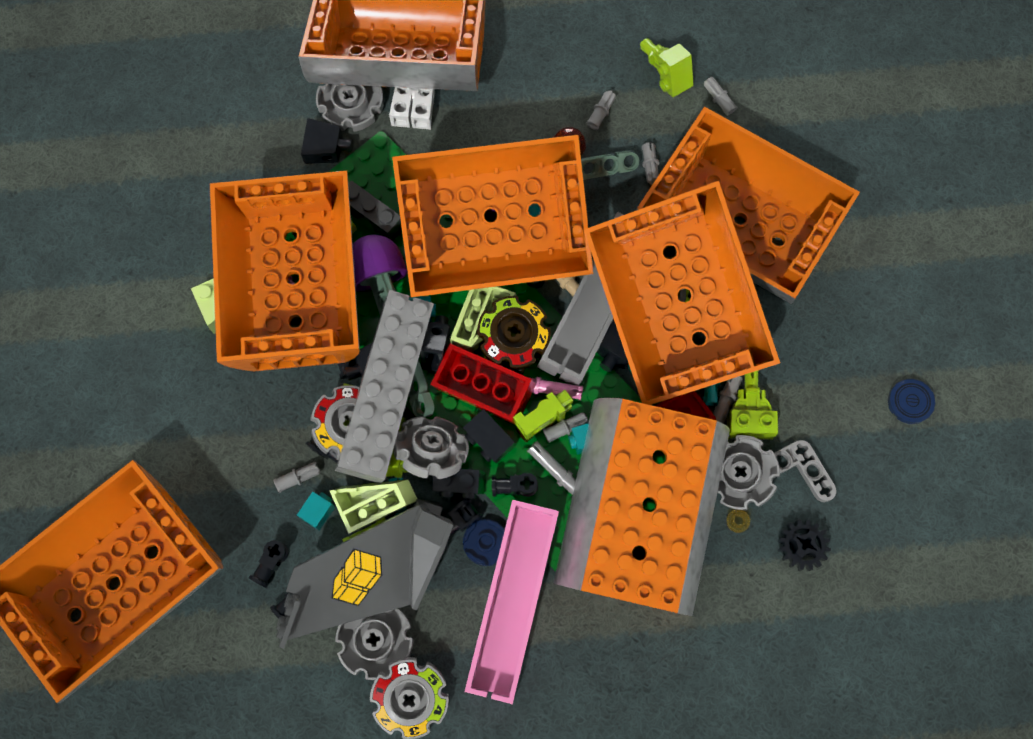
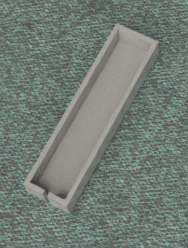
M617 212L614 218L623 216V214ZM592 259L593 274L584 275L537 365V368L553 376L557 373L560 374L559 379L577 386L583 380L613 320L594 259Z
M389 290L385 298L335 469L337 472L380 484L386 477L434 303L415 297L410 301L408 300L409 295Z

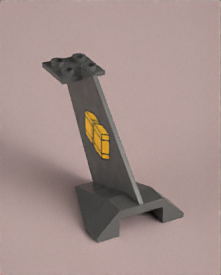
M416 499L414 507L295 566L286 588V592L290 593H288L285 600L284 616L280 615L276 630H278L276 638H279V648L284 649L289 639L407 605H411L412 609L417 610L443 554L453 527V523L449 518L440 516L443 508L440 502Z

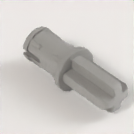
M713 77L708 78L704 82L705 88L714 98L713 102H717L726 116L732 114L738 108L727 95V90H723Z
M606 91L599 103L594 106V112L587 121L589 128L598 130L605 116L609 115V109L616 98L612 91Z
M645 143L642 145L644 158L642 166L645 168L647 182L653 185L659 176V160L656 158L655 144L651 143L650 148V144Z
M580 413L569 419H562L561 422L543 429L548 443L566 434L569 436L573 427L588 424L589 422L585 413Z
M313 462L297 470L293 468L292 472L277 479L275 478L273 481L278 492L281 493L297 484L300 486L302 485L301 482L319 475L320 469L317 463Z

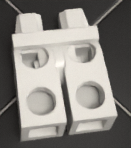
M395 87L389 113L391 126L410 128L412 122V128L431 130L435 89Z

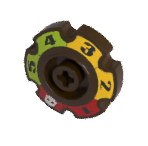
M506 296L495 300L492 303L493 311L484 310L478 322L477 337L485 341L481 344V351L489 361L501 365L503 362L508 363L511 370L523 369L533 365L536 361L534 355H543L550 341L551 329L543 325V322L547 319L545 312L530 299L525 303L519 302L518 296ZM512 329L517 330L515 337L511 336Z

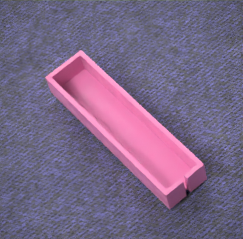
M512 500L465 692L487 697L488 691L493 692L491 699L513 704L559 511Z

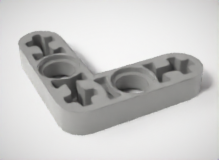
M799 440L774 453L776 457L783 456L787 460L786 467L780 468V474L796 466L818 501L828 502L835 497L836 487L808 442ZM797 446H799L800 449L805 448L806 451L803 454L806 460L809 457H811L812 460L802 465L801 462H803L805 459L802 456V454H796L795 451L798 449ZM813 465L818 469L817 477H811L807 474L808 466ZM823 477L824 480L820 483L824 488L828 487L830 489V492H828L829 497L825 494L821 495L819 492L822 490L819 483L814 485L813 482Z

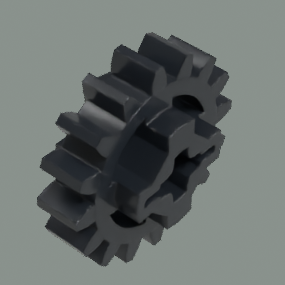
M800 519L795 521V526L789 523L787 525L788 530L783 529L780 532L784 538H779L777 541L783 544V547L778 549V552L785 553L782 560L789 559L790 568L798 565V571H802L805 566L807 571L813 570V565L816 568L822 566L820 560L826 561L828 559L824 553L831 551V548L825 545L830 542V539L823 537L826 530L819 531L818 523L810 526L811 522L808 519L804 524H802ZM798 530H805V531H807V532H806L805 534H803V535H800L799 533H794L795 531H798ZM802 541H806V542H807V543H806L807 549H805V550L802 549V545H803V544L801 543ZM789 544L792 545L793 553L790 550ZM806 555L814 558L809 561L801 560Z

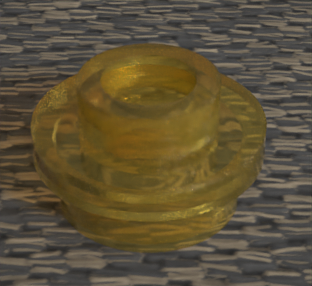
M735 509L728 514L726 523L731 531L741 533L748 529L750 517L745 511ZM735 517L742 519L741 525L735 523Z

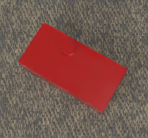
M450 343L430 385L437 390L515 424L513 417L519 412L523 414L536 383L526 376Z

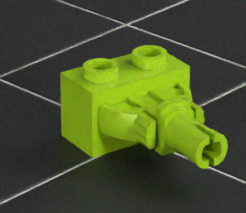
M649 38L644 39L640 43V49L648 55L649 63L660 74L659 84L664 92L675 97L693 86L692 56L681 44H677L669 49L662 47L660 44L655 45Z
M759 370L744 375L745 389L738 390V399L727 415V426L730 429L728 438L746 435L757 439L773 440L778 434L777 411H772V407L766 399V391L761 390L760 392L758 387Z

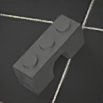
M350 181L348 183L350 214L357 219L360 216L372 225L377 234L393 241L402 231L400 215L356 183Z

